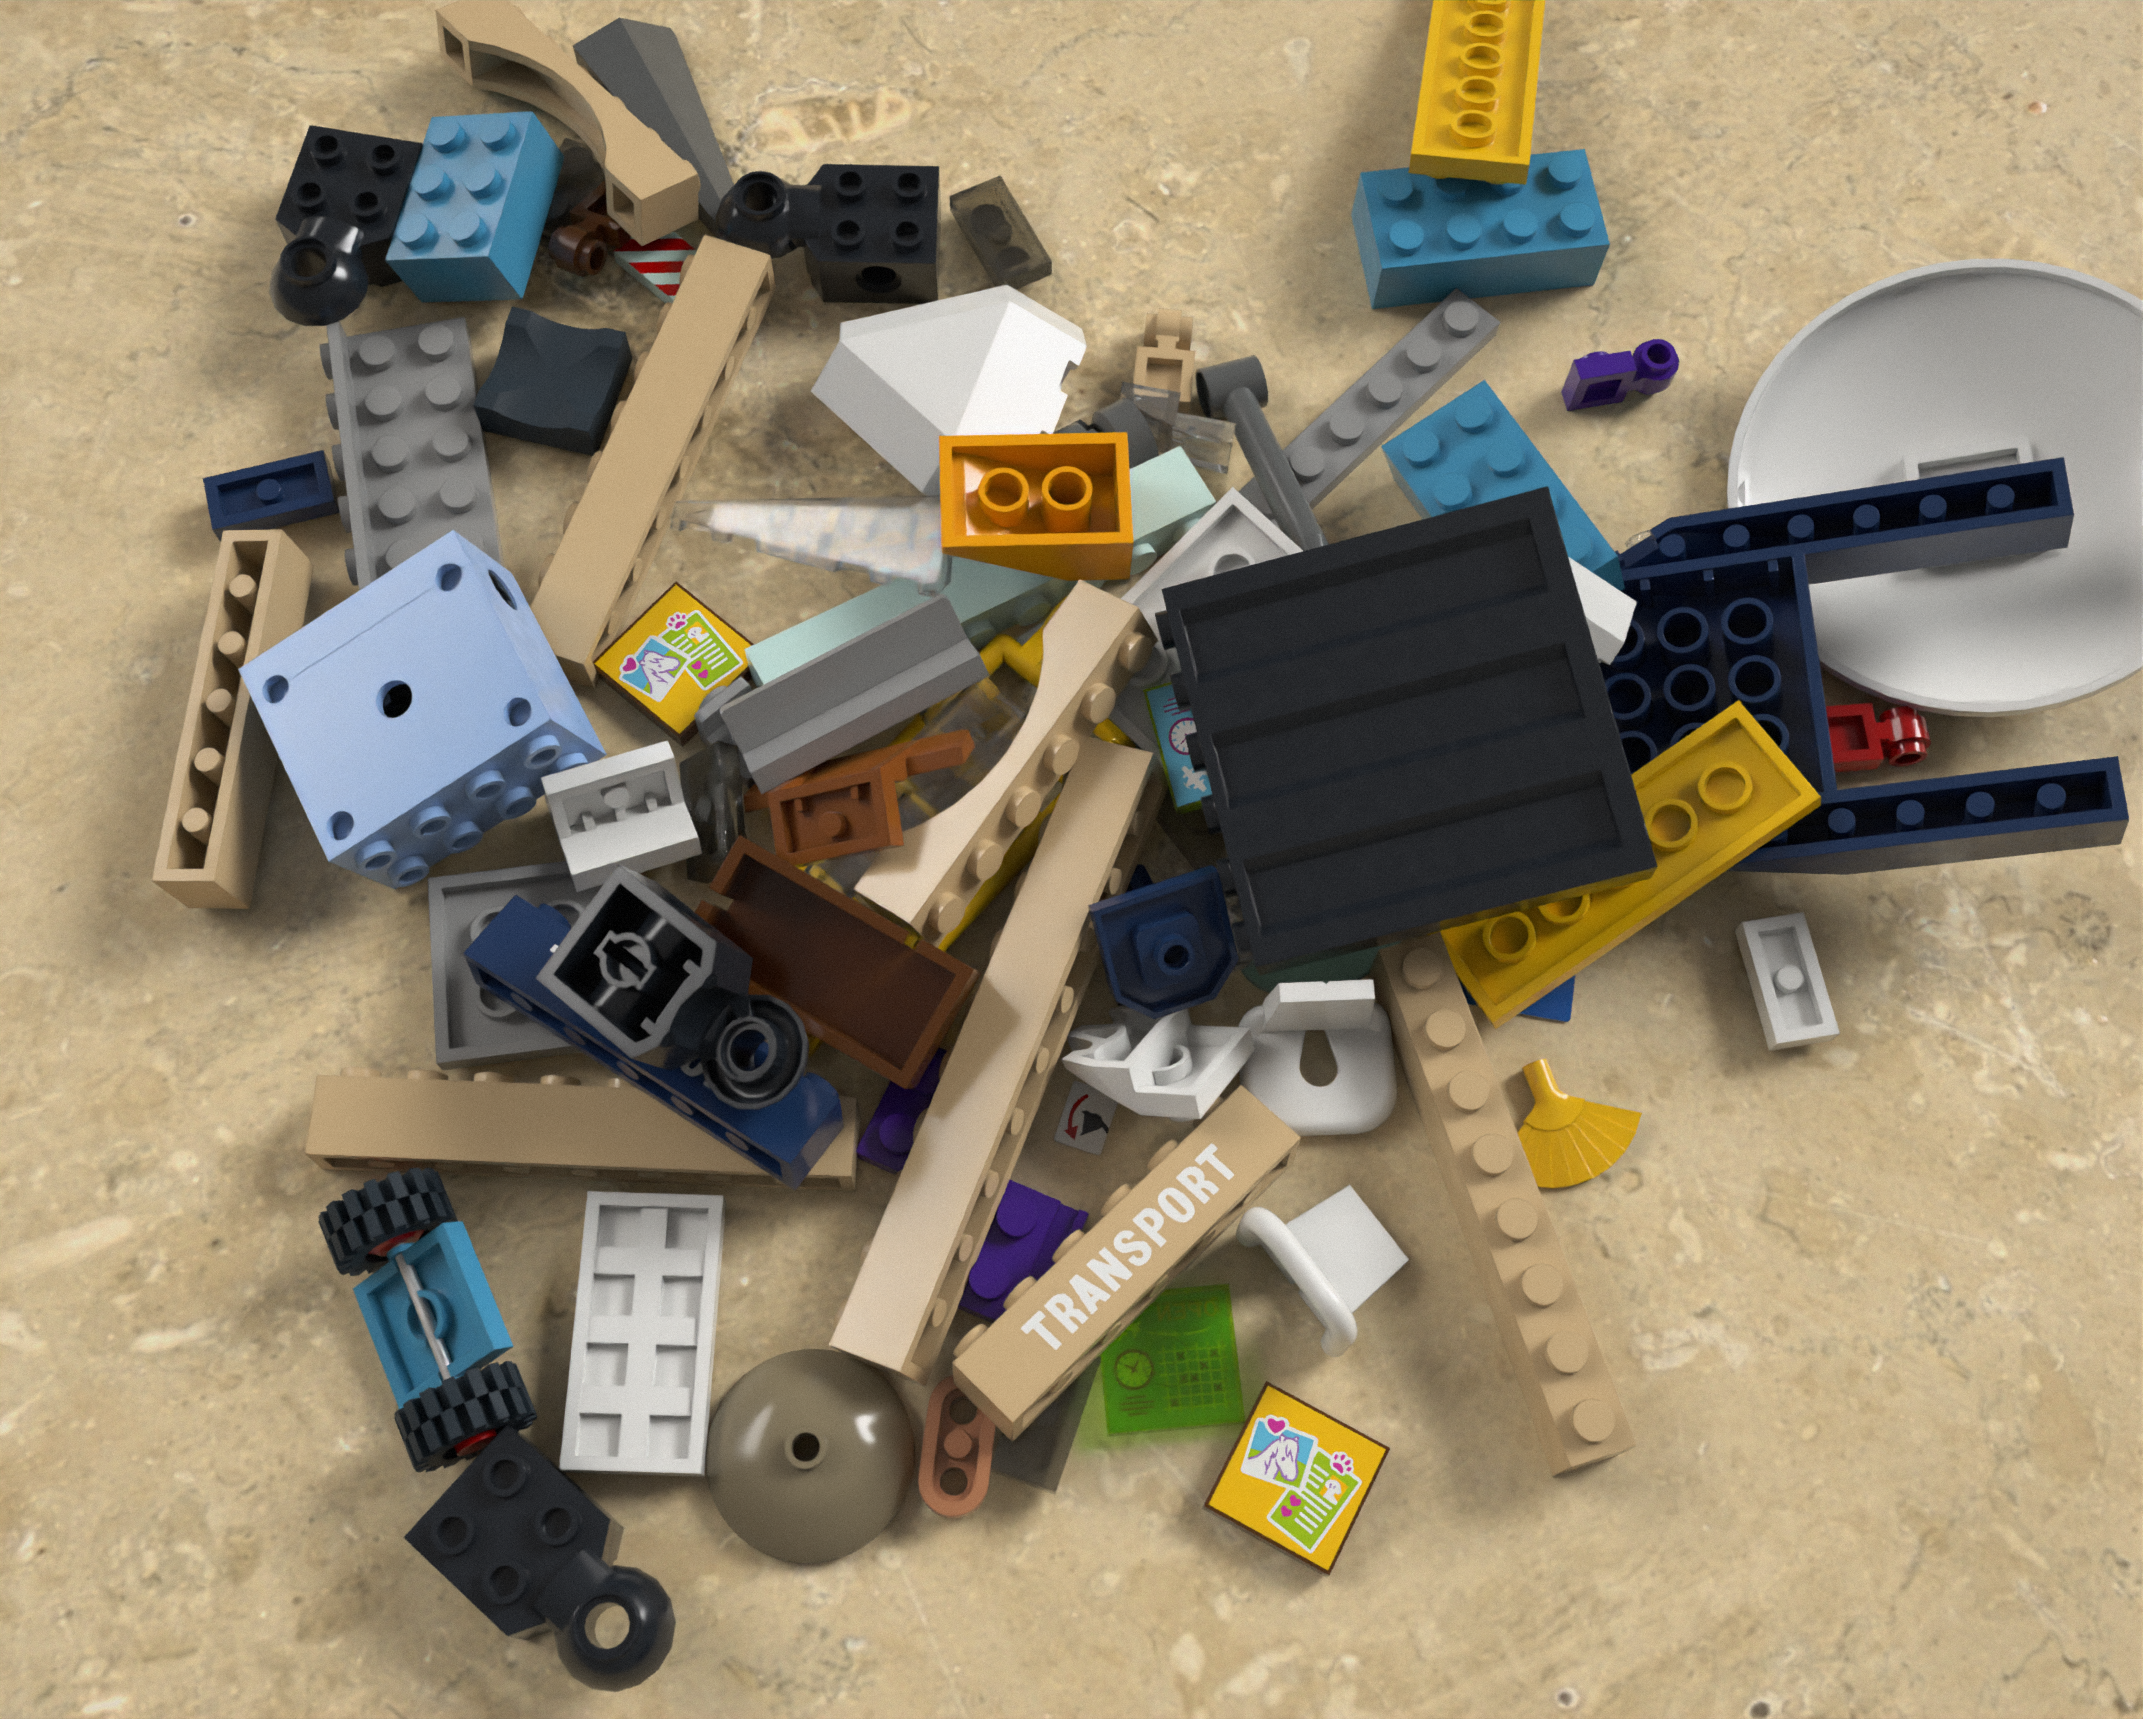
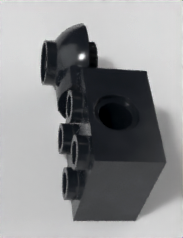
M309 126L275 218L287 245L272 269L269 294L275 309L287 320L303 326H326L341 321L360 306L367 294L368 285L384 287L403 281L385 259L423 146L422 143L320 126Z
M823 164L807 185H791L770 172L755 171L742 176L721 199L715 218L719 237L724 241L769 254L771 259L780 258L796 250L798 247H803L806 270L811 277V284L823 302L925 304L938 301L941 233L939 166Z
M619 864L536 977L538 981L631 1059L672 1071L701 1058L700 1062L707 1085L719 1100L737 1109L760 1110L782 1101L798 1086L808 1064L809 1041L803 1021L791 1006L771 995H748L753 958L658 882ZM767 1040L769 1045L768 1056L765 1062L756 1069L754 1064L755 1052L758 1046Z
M508 1424L403 1537L506 1636L527 1640L554 1631L559 1659L573 1678L591 1689L618 1692L640 1685L660 1669L672 1648L676 1621L671 1598L659 1581L639 1568L613 1565L618 1557L624 1527L567 1474L559 1470V1467L527 1437ZM621 1606L628 1614L630 1623L628 1634L616 1647L605 1649L596 1639V1621L606 1609Z

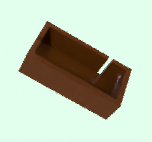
M739 835L709 886V889L733 899L728 910H725L718 905L701 900L695 912L753 958L748 995H771L788 1003L803 1021L806 1032L902 1088L916 1089L980 977L981 972L922 939L914 950L913 946L918 939L917 935Z

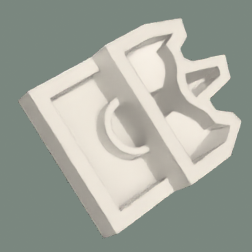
M1123 1005L1110 1009L1109 1016L1113 1024L1081 1025L1069 1032L1067 1041L1072 1052L1061 1060L1064 1067L1078 1078L1137 1114L1168 1117L1173 1121L1185 1122L1203 1117L1254 1053L1255 1047L1251 1029L1248 1027L1192 1025L1188 1008L1152 1019Z

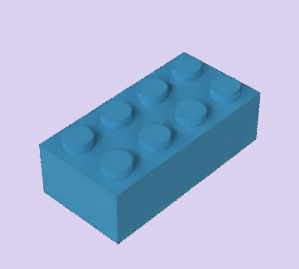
M1585 149L1530 155L1526 185L1514 183L1498 185L1483 180L1452 177L1436 179L1427 175L1410 174L1409 167L1360 172L1351 213L1372 309L1442 302L1456 288L1472 299L1592 286L1595 284L1610 246Z
M1485 380L1381 446L1395 482L1422 519L1548 486L1568 557L1619 591L1625 588L1617 554Z

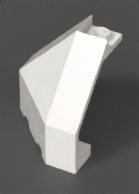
M1003 285L840 323L839 342L812 387L811 392L920 492L940 502L939 436L1053 434L1068 396L1061 392V384L1071 369L1074 371L1080 365L1087 345L1080 327L1012 287Z

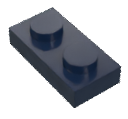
M324 450L203 478L212 530L219 541L222 539L224 530H270L340 513L331 464Z

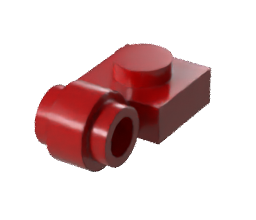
M1872 703L1826 706L1835 772L1874 770L1879 767L1884 757H1888L1889 764L1896 767L1917 764L1927 758L1926 749L1931 745L1926 718L1918 715L1916 709L1908 706L1892 708L1883 712L1879 716L1880 722H1876Z

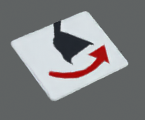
M1074 1081L1054 1140L1095 1155H1100L1118 1102L1090 1085Z

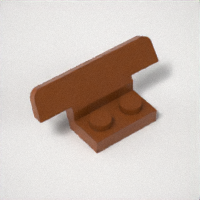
M962 729L830 759L761 794L755 783L743 794L745 813L765 808L770 809L776 855L798 868L904 846L895 783L904 782L909 776L963 765L975 748L969 730Z

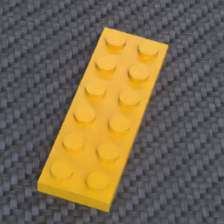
M1433 0L1410 156V174L1427 175L1436 179L1452 177L1483 180L1498 185L1506 183L1526 185L1530 165L1545 0Z
M1739 700L1631 774L1658 866L1651 879L1438 931L1442 935L1458 979L1495 1029L1821 806V796Z

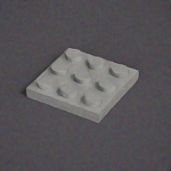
M566 861L428 878L436 1064L441 1070L582 1053L477 985L463 953L515 895H518L535 907H538L541 903L553 907L567 919L572 928L603 884L576 892Z

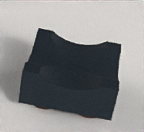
M512 307L505 323L503 339L494 367L486 382L479 389L473 404L483 431L593 456L600 449L633 359L626 332L610 328L584 329L572 327L544 318L533 311Z

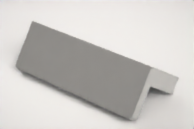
M938 594L723 705L720 708V714L741 751L752 778L761 794L990 675L980 654L967 638L949 599L945 594Z

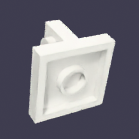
M668 740L541 777L546 804L576 892L604 884L618 864L634 872L641 873L702 854L697 832L684 802L675 757Z

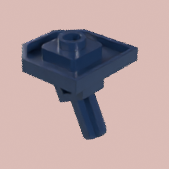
M1137 864L1126 893L1088 905L1110 994L1117 1002L1152 1019L1216 999L1239 960L1219 872L1213 865L1153 883L1145 866Z

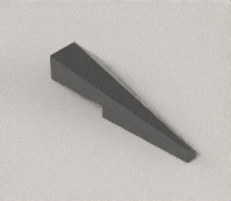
M619 17L573 45L577 64L584 66L590 72L593 79L612 96L618 97L624 103L627 110L647 128H652L661 140L681 159L687 160L693 165L698 173L701 185L698 192V218L717 239H721L717 232L715 218L721 199L734 183L677 37L669 27Z

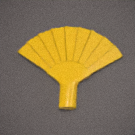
M1540 1059L1522 1067L1535 1100L1531 1112L1522 1122L1524 1124L1517 1134L1537 1186L1551 1189L1575 1186L1594 1179L1612 1167L1626 1152L1633 1140L1642 1113L1585 1101L1584 1098L1563 1093L1558 1089L1546 1059Z

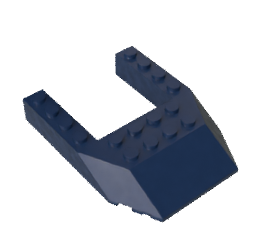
M2064 457L1670 517L1650 529V536L1620 554L1618 550L1615 551L1619 559L1625 587L1621 592L1635 600L1636 606L1623 646L1610 665L1602 661L1599 665L1630 773L1633 774L1739 700L1821 796V806L1726 871L1849 875L2120 845L2129 822V814L2118 756L1837 790L1809 585L2068 548L2074 510Z

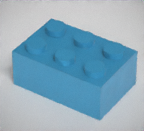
M533 111L431 117L385 259L422 303L523 299L565 158Z

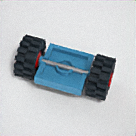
M420 1167L410 1168L403 1175L399 1171L389 1173L385 1180L376 1182V1179H372L363 1183L365 1188L359 1191L351 1189L342 1194L343 1200L332 1201L326 1206L327 1211L320 1213L318 1217L320 1221L318 1222L339 1274L345 1275L349 1273L350 1276H359L365 1270H367L368 1274L373 1273L355 1286L353 1291L399 1407L395 1412L394 1419L413 1468L416 1472L424 1470L431 1472L442 1465L444 1468L455 1465L461 1459L465 1458L467 1461L477 1457L478 1453L483 1451L507 1424L519 1432L529 1428L533 1424L532 1421L537 1419V1414L516 1363L513 1364L512 1361H505L500 1365L498 1362L491 1363L514 1346L464 1223L457 1220L438 1171L435 1172L433 1168L428 1167L421 1171Z

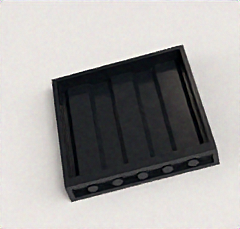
M1548 486L1161 589L1166 610L1155 613L1164 651L1176 648L1182 670L1170 673L1174 695L1179 711L1192 710L1197 730L1195 733L1185 735L1194 773L1207 771L1212 794L1200 797L1210 835L1222 832L1228 857L1216 860L1225 898L1238 895L1244 919L1243 921L1232 923L1241 962L1254 959L1255 967L1260 976L1651 879L1658 866Z

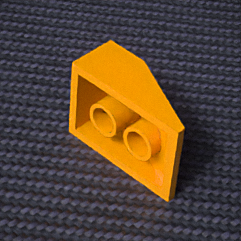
M1127 432L939 436L941 550L943 554L1066 581H1079V579H1130L1134 542Z

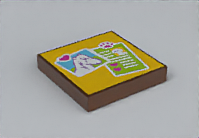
M676 581L593 661L599 678L683 747L698 732L694 715L699 710L703 699L712 690L719 686L728 687L739 677H742L747 683L752 679L744 649L754 644Z
M1266 1381L1202 1509L1317 1573L1328 1577L1390 1448Z

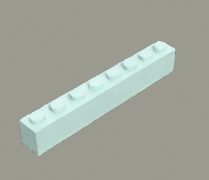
M1181 446L1129 469L1134 542L1130 575L1144 571L1154 563L1157 557L1167 553L1216 504V500ZM945 555L744 650L752 679L758 688L938 594H945L967 638L975 649L978 650L986 646L996 634L1016 624L1027 626L1042 619L1049 612L1050 608L1056 606L1065 596H1068L1078 581H1066ZM1109 580L1082 581H1085L1100 589L1103 583Z

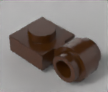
M605 181L569 211L572 225L557 228L549 241V255L555 260L556 265L560 269L579 277H586L589 274L596 275L603 269L608 254L606 244L620 249L632 237L607 214Z

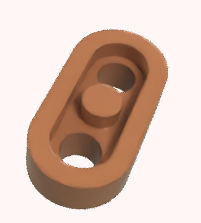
M953 1375L946 1377L938 1383L929 1399L918 1486L923 1501L931 1511L944 1518L958 1519L975 1512L987 1496L996 1425L976 1405L977 1414L970 1423L958 1424L952 1420L950 1410L956 1402L967 1400L973 1403L953 1383ZM951 1470L961 1471L968 1479L966 1489L956 1496L948 1495L941 1489L942 1477Z

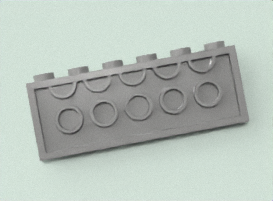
M465 317L348 337L340 321L326 325L328 343L320 344V356L328 380L333 379L335 393L326 394V406L333 429H339L341 444L332 445V456L340 481H346L347 496L339 497L338 505L344 529L347 533L352 532L354 548L345 550V562L352 585H358L359 590H361L452 530L456 531L505 568L485 431H483L473 407L479 391L470 330Z

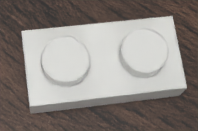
M1804 912L1741 922L1735 929V934L1769 1051L1832 1041L1840 1032Z

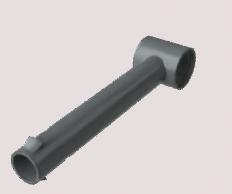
M1252 355L1197 369L1195 375L1196 389L1204 416L1208 421L1227 418L1280 530L1303 551L1328 545L1329 543L1317 523V519L1262 410L1268 404V389L1259 359Z

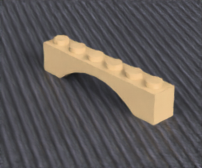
M459 0L436 9L441 58L473 88L501 93L530 103L555 116L575 131L593 151L604 172L607 214L641 246L698 220V192L701 185L698 173L689 161L681 159L661 140L652 128H647L627 110L624 103L618 97L612 96L594 80L584 66H579L559 48L551 36L545 35L528 20L518 6L512 5L508 0Z
M1079 579L1043 629V662L1038 689L1027 718L1005 755L978 785L954 805L926 822L903 831L904 846L881 850L853 888L876 913L917 935L918 940L922 939L936 947L940 945L947 933H950L959 925L964 916L965 908L983 883L998 871L1006 851L1022 829L1036 818L1042 801L1060 776L1072 768L1078 757L1079 750L1096 726L1110 715L1117 697L1135 672L1140 671L1147 664L1158 639L1139 607Z

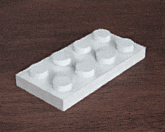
M587 1192L559 1470L564 1473L704 1477L726 1200L723 1195Z

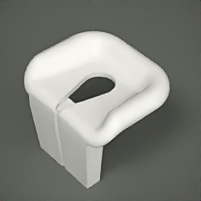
M1373 979L1329 981L1327 984L1323 981L1279 983L1264 999L1263 1005L1253 1007L1242 1017L1238 1027H1248L1251 1029L1255 1051L1239 1070L1240 1085L1244 1086L1299 1136L1364 1133L1380 1126L1392 1113L1397 1100V1081L1391 1024L1385 1009L1375 1002ZM1306 1030H1324L1338 1068L1337 1077L1327 1086H1313L1307 1083L1301 1076L1299 1066Z
M1350 1185L1291 1220L1286 1225L1271 1211L1262 1207H1253L1248 1209L1243 1215L1236 1230V1237L1242 1245L1246 1247L1261 1245L1290 1284L1296 1283L1300 1288L1298 1294L1325 1327V1332L1321 1338V1347L1327 1355L1332 1357L1343 1355L1356 1340L1357 1325L1353 1313L1409 1260Z

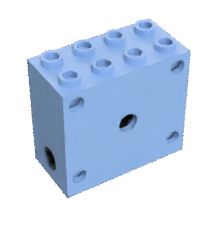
M454 530L238 669L328 862L393 889L410 886L421 881L427 876L431 866L450 854L471 849L481 841L483 833L505 819H514L529 812L535 806L536 800L545 795L541 777L592 763L607 755L513 574Z

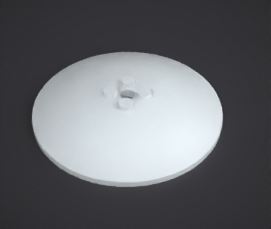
M1967 259L1943 262L1904 271L1874 282L1846 296L1820 313L1802 328L1775 356L1750 395L1735 432L1729 459L1728 509L2064 457L2074 510L2068 548L1809 585L1820 667L1854 688L1887 702L1908 706L1919 711L1965 717L2025 715L2059 708L2097 695L2143 670V301L2102 279L2073 269L2041 262L2015 259Z

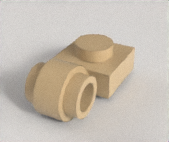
M1159 308L1158 314L1147 313L1144 347L1137 346L1131 402L1139 410L1190 414L1195 365V351H1190L1193 317L1182 316V310Z

